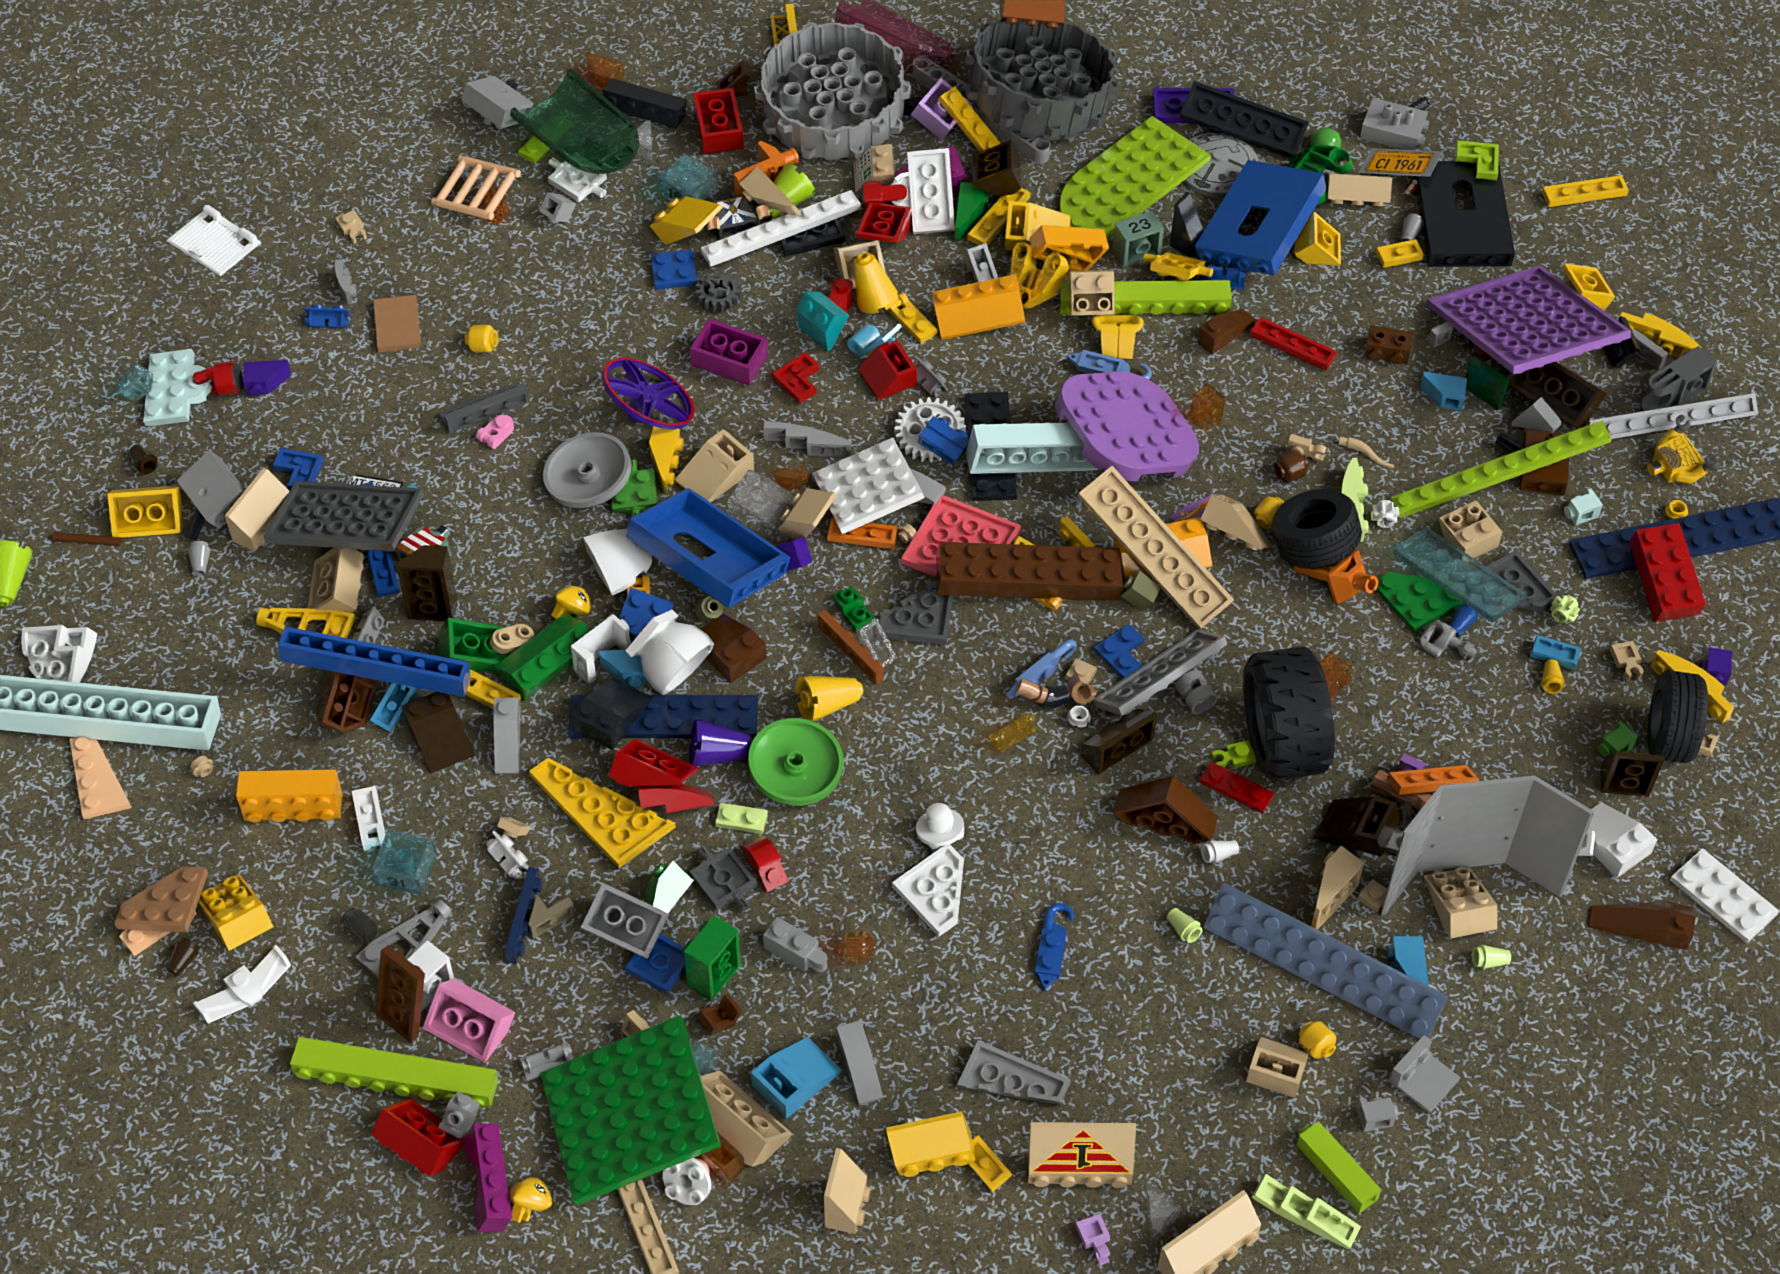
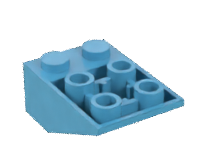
M806 1037L769 1056L751 1072L752 1086L787 1119L838 1076L842 1069L812 1040Z

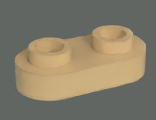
M525 624L502 628L494 632L490 638V646L500 654L513 652L533 638L534 632Z

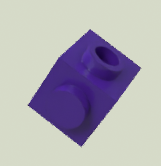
M1709 647L1705 658L1700 662V668L1717 679L1722 685H1727L1731 675L1732 651Z

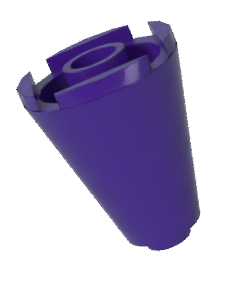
M695 719L690 734L693 737L692 744H689V762L694 766H703L748 759L753 740H751L750 735L701 719Z

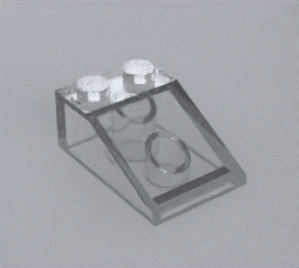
M748 470L727 501L728 515L788 541L790 537L778 528L782 523L780 517L787 508L789 510L792 509L793 505L790 503L794 496L769 477Z

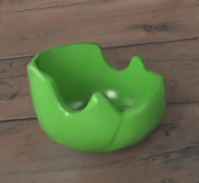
M1321 128L1310 136V146L1320 144L1341 148V137L1337 131L1331 128Z

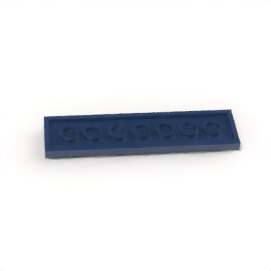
M571 695L568 727L569 738H588L573 730L571 718L572 712L587 695ZM648 695L652 697V701L623 738H692L693 736H690L695 719H701L755 738L758 722V695Z

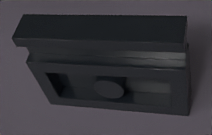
M1622 316L1618 317V321L1631 330L1627 319ZM1632 330L1631 338L1617 344L1603 346L1612 366L1616 369L1621 368L1632 359L1637 351H1641Z

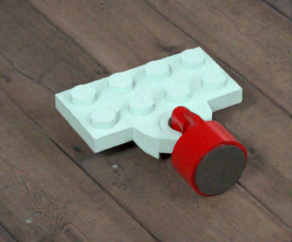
M192 349L150 354L143 420L145 426L189 421L190 404L206 401L208 394L218 393L222 396L240 393L243 388V377L239 364L236 361L215 363L213 368L205 369L199 365H194L195 354Z

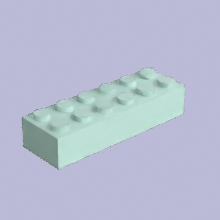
M1069 422L973 425L966 450L970 474L1099 470L1081 453L1084 444Z

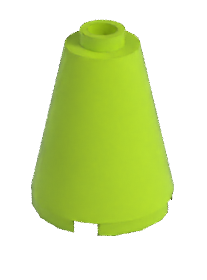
M786 163L773 183L797 206L811 198L815 194L813 192L815 188L803 172L799 174L795 171L797 167L794 164ZM769 208L771 216H764V218L767 219L769 217L773 219L784 212Z
M0 540L1 607L9 606V604L15 601L32 558L30 547L26 546L23 549L15 541Z

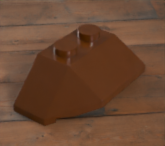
M329 671L316 712L320 724L340 733L364 727L367 723L377 688L375 679Z

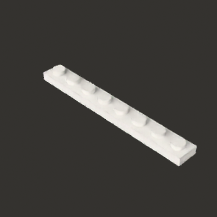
M852 190L800 209L801 214L799 216L787 214L701 247V253L709 266L712 267L861 209V203Z

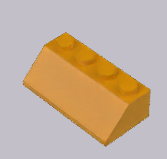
M1016 274L932 292L941 339H951L1026 323Z
M1200 517L1166 524L1205 568L1212 567L1208 536ZM1114 537L1113 548H1120L1121 570L1124 581L1129 575L1133 576L1139 571L1151 578Z

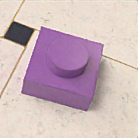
M1404 753L1400 759L1397 772L1425 769L1426 763Z

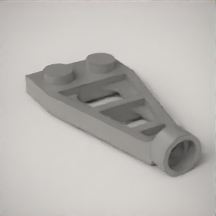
M438 899L429 909L374 939L355 956L356 960L378 978L380 953L387 945L390 946L396 941L404 940L410 945V951L405 956L408 959L416 947L422 946L427 940L429 942L432 941L445 922L444 920L452 914L450 908L442 900ZM422 924L428 931L420 941L416 942L408 935V932L417 925Z

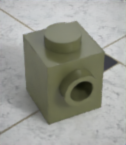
M1139 571L1125 579L1123 582L1124 589L1120 596L1143 611L1154 603L1161 587L1154 580Z

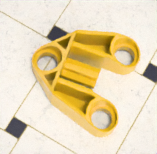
M1019 242L1013 248L1010 275L1016 274L1022 300L1028 295V300L1023 304V308L1030 309L1055 296L1066 280L1069 266L1065 257L1052 253L1047 256L1042 270L1037 269L1032 246ZM1026 247L1027 253L1023 257V249ZM1058 258L1059 265L1055 268V261Z

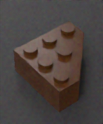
M1174 776L1120 789L1112 811L1127 825L1137 827L1140 824L1144 827H1152L1151 832L1168 837L1172 833L1173 835L1184 837L1183 841L1193 844L1210 841L1218 816L1208 806L1201 802L1194 793L1189 791Z

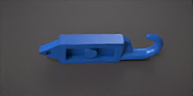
M1063 903L1051 905L1047 908L1044 916L1035 975L1038 976L1044 991L1060 977L1067 934L1063 926L1053 923L1055 913L1062 910L1068 913L1070 920L1074 919L1073 910Z

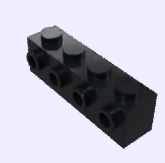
M613 78L602 89L601 107L613 112H621L631 117H639L670 128H677L686 116L687 99Z

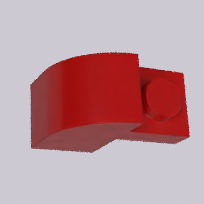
M760 836L740 846L749 867L756 870L765 892H769L789 882L780 862L782 859L773 843L767 837Z

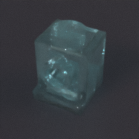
M135 364L131 371L119 378L117 392L132 401H137L151 392L154 374Z

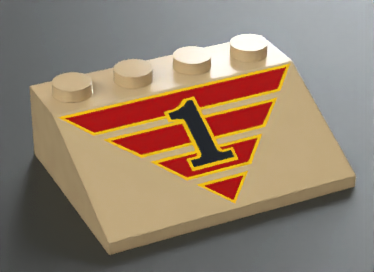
M1031 1122L1027 1153L1028 1184H1034L1037 1187H1046L1049 1184H1060L1062 1187L1086 1184L1087 1187L1091 1188L1099 1187L1101 1184H1112L1116 1188L1126 1187L1127 1184L1131 1185L1134 1169L1136 1123Z

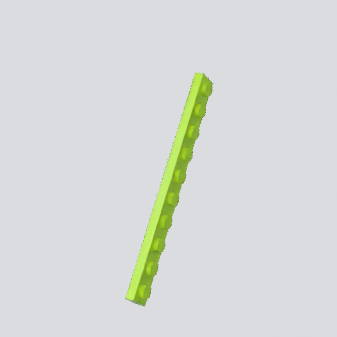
M1601 420L1392 496L1391 501L1394 507H1399V518L1407 517L1611 442V436Z

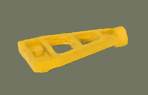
M261 607L256 619L257 625L269 627L280 633H283L284 622L287 617L302 618L298 629L305 630L308 622L312 620H323L327 623L322 634L348 638L355 621V614L345 611L316 610L311 608L267 609Z

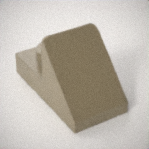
M537 895L529 921L531 937L534 939L574 916V903L571 899L567 897L563 900H558L547 909Z

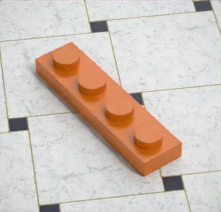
M1467 765L1389 772L1386 780L1398 795L1436 791L1440 785L1477 782L1479 778Z

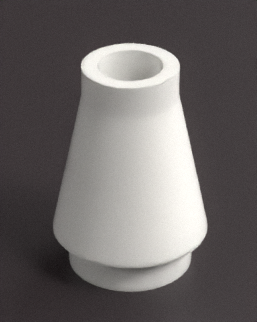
M1236 840L1207 841L1206 844L1201 846L1203 860L1211 864L1239 853V846Z

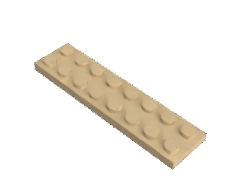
M1113 466L1079 492L1078 497L1151 578L1159 584L1161 589L1198 629L1201 630L1234 601L1230 594Z

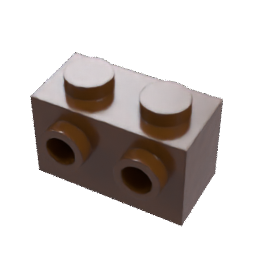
M1370 325L1365 357L1372 360L1391 361L1395 364H1407L1413 332Z

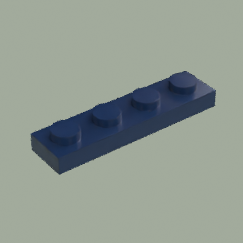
M528 867L505 948L507 963L517 964L518 957L523 956L525 951L524 935H529L530 913L532 914L536 892H541L543 879L539 878L538 868Z

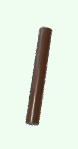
M54 532L52 535L53 541L120 546L122 541L121 537L60 532Z

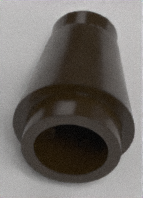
M139 444L131 447L130 454L137 470L144 474L154 472L157 468V458Z
M182 937L180 942H176L166 970L179 976L198 955L197 951L200 947L191 940Z

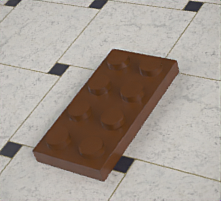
M387 945L380 953L375 1015L412 1043L419 1037L425 973L419 966L413 965L402 953L395 951Z

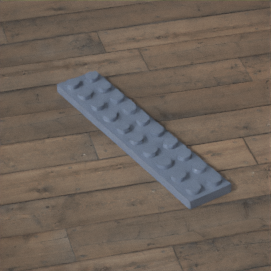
M1226 883L1222 884L1203 927L1419 1039L1423 1035L1427 1038L1430 1037L1449 997Z

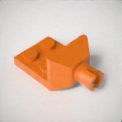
M763 141L758 142L759 162L734 173L735 197L742 196L747 202H750L743 195L744 188L739 183L757 166L773 182L786 163H799V156L796 150L792 147L779 153L776 147Z
M1357 549L1350 556L1332 566L1318 569H1304L1294 566L1295 572L1327 581L1336 604H1340L1353 597L1360 590L1371 594L1378 587L1377 577L1366 574L1360 552Z

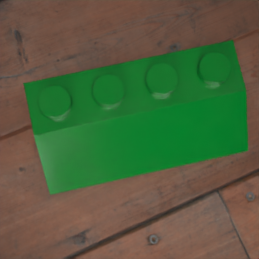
M563 614L496 664L494 669L525 701L573 665L571 645L591 630L583 621L568 614Z

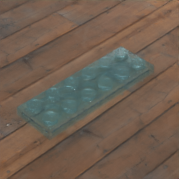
M1428 527L1423 528L1394 547L1395 556L1492 623L1525 601L1526 594Z

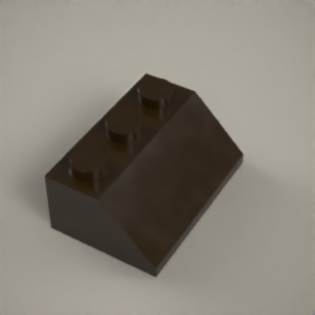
M1011 140L973 154L974 187L1001 197L1013 195L1018 190H1021L1020 158Z
M1136 709L1127 715H1123L1119 721L1105 726L1097 735L1086 738L1082 743L1081 756L1098 775L1154 740L1157 714L1153 711Z

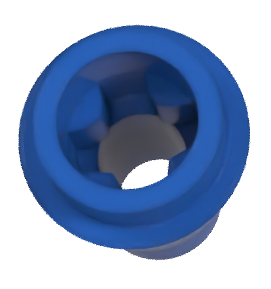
M1463 603L1458 606L1450 626L1457 631L1456 637H1459L1464 630L1477 620L1478 610L1469 603Z

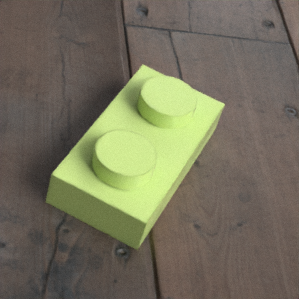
M720 803L715 824L716 827L763 834L768 811Z

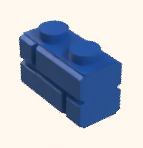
M933 416L920 434L917 443L955 466L967 449L969 443L968 435L960 429L956 431L951 428L949 422L944 418L939 417L937 419Z

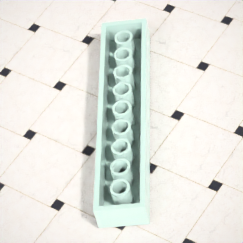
M0 675V730L77 738L86 737L88 739L209 751L221 716L217 696Z

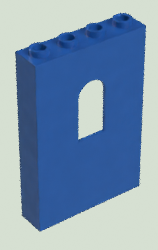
M1247 160L1195 245L1198 260L1275 276L1326 190L1324 174ZM1251 207L1268 209L1269 212L1254 234L1242 236L1238 233V228Z
M690 488L676 493L674 496L646 509L637 516H633L627 525L626 537L727 608L732 607L786 574L790 556ZM676 534H687L715 554L701 560L675 542L673 536Z

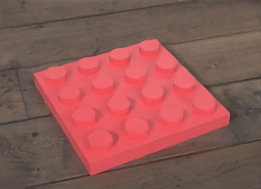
M942 495L938 502L932 506L903 554L901 564L937 578L936 554L939 542L1014 544L1021 531V525Z

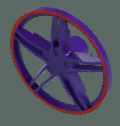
M616 358L605 365L601 374L603 386L612 400L632 420L670 430L681 429L692 420L694 405L690 396L674 378L661 369L632 358ZM622 366L628 381L608 377L609 372L615 367ZM640 369L652 373L665 382L650 385ZM614 390L618 391V394L632 398L629 405L622 401ZM677 392L685 405L686 412L667 399V397ZM652 408L680 422L665 423L651 419Z

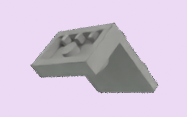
M1423 1035L1393 1068L1389 1083L1430 1113L1457 1084L1460 1077L1431 1055L1429 1049L1432 1041Z

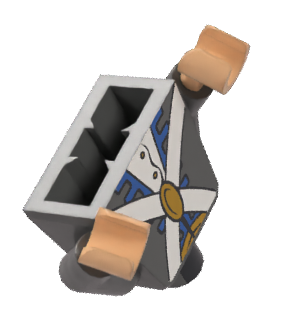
M724 193L720 197L721 201L716 202L723 208L707 223V230L717 228L719 239L721 240L758 226L757 219L761 220L764 216H771L768 205L764 204L756 207L747 202L742 196L733 198L730 193Z

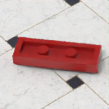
M1210 762L1199 783L1262 814L1270 804L1275 793L1213 762Z

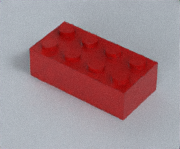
M1680 523L1636 530L1629 540V544L1654 621L1660 622L1698 616L1706 606V602Z

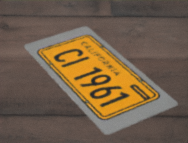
M1372 148L1358 173L1430 176L1442 155V151Z

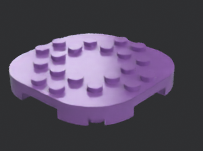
M1106 372L1075 375L1064 383L1055 401V409L1060 421L1068 420L1084 444L1081 452L1083 456L1100 471L1102 468L1106 471L1113 466L1126 481H1138L1141 475L1167 472L1170 473L1172 478L1182 476L1190 469L1198 455V439L1176 404L1162 388L1137 374Z

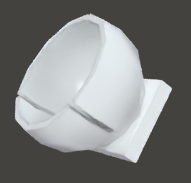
M673 610L652 618L625 650L631 657L640 656L643 675L652 688L662 695L668 694L689 677L705 660L714 646L710 637L695 625L675 622L678 615Z

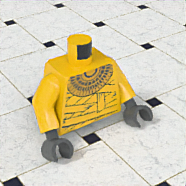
M1679 415L1675 420L1677 426L1675 428L1671 427L1655 447L1653 462L1647 465V470L1651 476L1662 473L1668 482L1677 481L1692 484L1706 475L1708 470H1718L1720 463L1715 461L1717 459L1715 454L1707 455L1704 460L1684 433H1679L1681 430H1688L1691 425L1689 420L1684 425H1680L1685 416Z

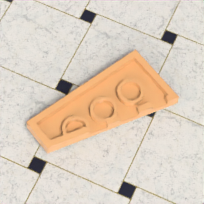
M86 737L69 738L83 819L132 808L97 739H88Z

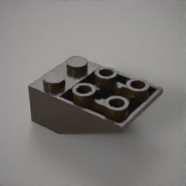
M1374 796L1334 799L1315 833L1314 839L1381 857L1400 820L1396 802Z

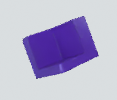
M805 536L775 546L790 556L787 571L812 563V557Z

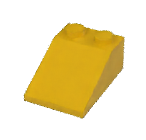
M687 196L681 199L676 197L667 204L668 208L665 211L662 210L654 216L655 221L650 227L660 240L667 245L698 233L723 207L717 203Z

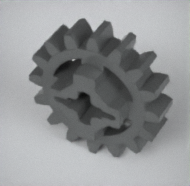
M713 271L711 276L708 273L705 274L706 279L699 278V284H696V299H699L700 305L704 304L706 310L712 307L713 312L717 308L724 312L725 307L732 309V304L737 305L738 299H741V284H739L738 278L733 279L732 273L726 276L725 271H722L721 274Z

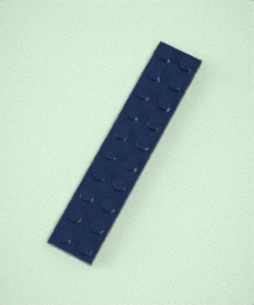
M1774 498L1571 539L1569 546L1584 578L1590 579L1637 569L1629 540L1638 529L1680 523L1691 558L1780 540V499Z

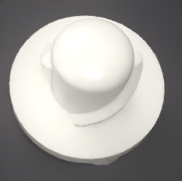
M934 803L918 819L916 823L917 836L923 843L929 845L931 849H939L963 838V818L956 811L949 809L946 804Z
M691 1158L663 1170L666 1195L670 1199H676L685 1205L700 1204L707 1198L711 1190L710 1171L706 1162L698 1158Z

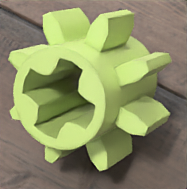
M1564 595L1562 599L1557 596L1551 603L1552 606L1550 608L1552 617L1559 623H1565L1567 620L1573 622L1580 611L1577 600L1569 595Z

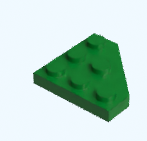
M1389 572L1378 578V587L1375 590L1413 633L1456 610L1463 603L1468 602V597L1455 583Z

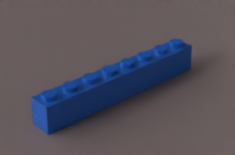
M286 626L278 643L281 661L462 697L465 696L470 681L469 662Z

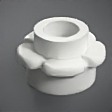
M1075 706L1068 713V722L1078 728L1087 726V723L1091 720L1089 711L1084 706Z

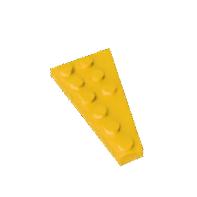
M550 758L545 759L529 771L530 777L619 869L676 828L675 822L669 819L666 821L658 817L657 813L651 810L641 809L634 801L606 787L602 788L594 784L593 780L587 777L582 778L572 773L571 769Z

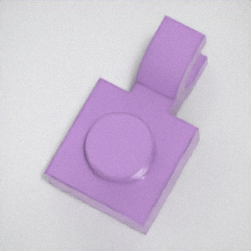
M1098 1214L1076 1222V1229L1085 1249L1094 1248L1099 1265L1108 1263L1110 1252L1105 1243L1110 1241V1234L1101 1215Z

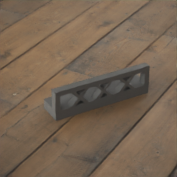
M518 381L439 412V416L450 434L529 403L528 388L525 383L521 385Z

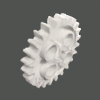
M928 397L925 403L920 398L919 404L916 405L914 402H911V408L904 406V413H898V419L895 420L894 434L896 435V442H899V448H905L906 455L912 452V459L921 456V462H923L927 457L930 463H932L933 457H936L940 462L941 457L917 443L918 438L933 416L937 417V419L939 417L944 418L949 422V426L956 431L960 429L966 432L964 418L961 417L960 411L955 412V405L947 407V401L940 404L939 398L935 402H931L930 397Z

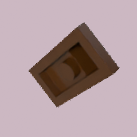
M745 60L738 63L716 83L717 90L733 88L735 97L747 96L746 83L751 78L749 63Z

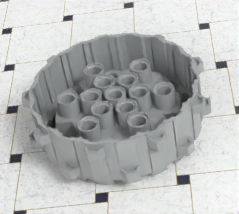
M809 23L803 25L802 30L787 35L773 48L767 47L763 52L765 62L761 70V82L757 83L754 87L755 99L762 101L765 118L763 122L764 132L767 135H774L785 146L793 147L805 159H818V157L825 158V160H841V158L848 157V159L861 158L864 152L871 146L881 145L892 134H899L903 129V122L900 119H902L904 112V99H909L911 94L910 82L904 81V70L901 62L903 51L899 46L892 47L878 34L866 30L863 24L825 23L813 25Z

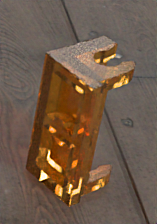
M1207 383L1193 394L1189 422L1195 423L1205 431H1209V427L1204 424L1205 421H1210L1218 427L1222 424L1226 397Z

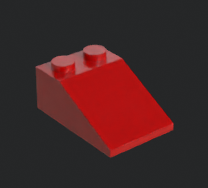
M870 202L856 232V237L894 243L906 240L910 230L911 207Z
M634 739L617 751L609 777L615 779L618 784L623 786L680 785L695 774L698 767Z

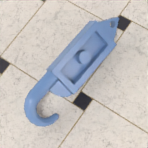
M1087 350L1067 355V360L1077 367V371L1088 374L1106 372L1130 373V366L1123 359ZM1141 363L1140 367L1146 371L1142 377L1149 380L1152 376V371L1149 366Z
M1072 639L1067 640L1051 653L1048 652L1015 679V684L1006 696L1012 699L1020 695L1016 693V689L1021 678L1039 684L1045 678H1050L1056 670L1060 657L1067 652L1064 655V659H1068L1074 653L1077 647L1076 641Z

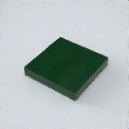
M1473 357L1469 360L1465 376L1467 378L1466 390L1499 410L1503 405L1510 379L1478 358Z

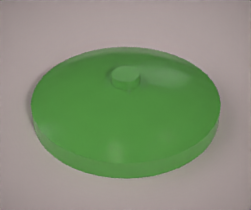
M801 718L781 719L764 727L752 741L748 755V769L756 787L770 799L792 806L809 805L827 797L838 785L844 763L842 749L834 735L822 725Z

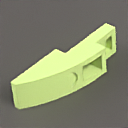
M1352 458L1344 475L1341 493L1350 497L1355 503L1362 529L1360 542H1363L1365 533H1368L1369 530L1368 521L1363 518V503L1365 497H1368L1367 484L1363 483L1364 473L1362 466H1359L1357 458Z

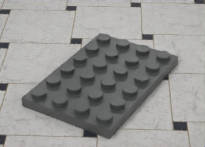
M295 481L263 537L265 543L277 545L394 551L423 497L422 488Z

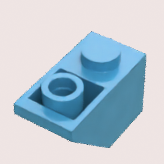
M1424 371L1420 388L1440 408L1462 411L1467 378Z

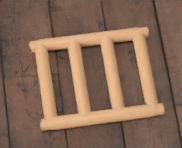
M459 156L458 165L438 196L432 198L431 204L492 220L494 218L493 212L515 177H520L521 171L466 156ZM466 166L474 167L453 202L445 200ZM482 170L490 171L469 206L461 204ZM498 174L507 175L486 209H479V204Z

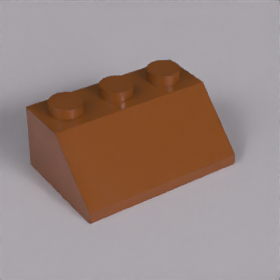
M1000 0L999 2L1000 19L1006 20L1005 23L1017 24L1019 21L1026 22L1025 25L1027 26L1046 24V28L1056 29L1064 21L1065 0Z

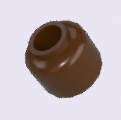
M1293 450L1277 457L1276 463H1274V471L1279 479H1283L1285 482H1292L1306 475L1309 463L1305 455H1301L1298 451Z

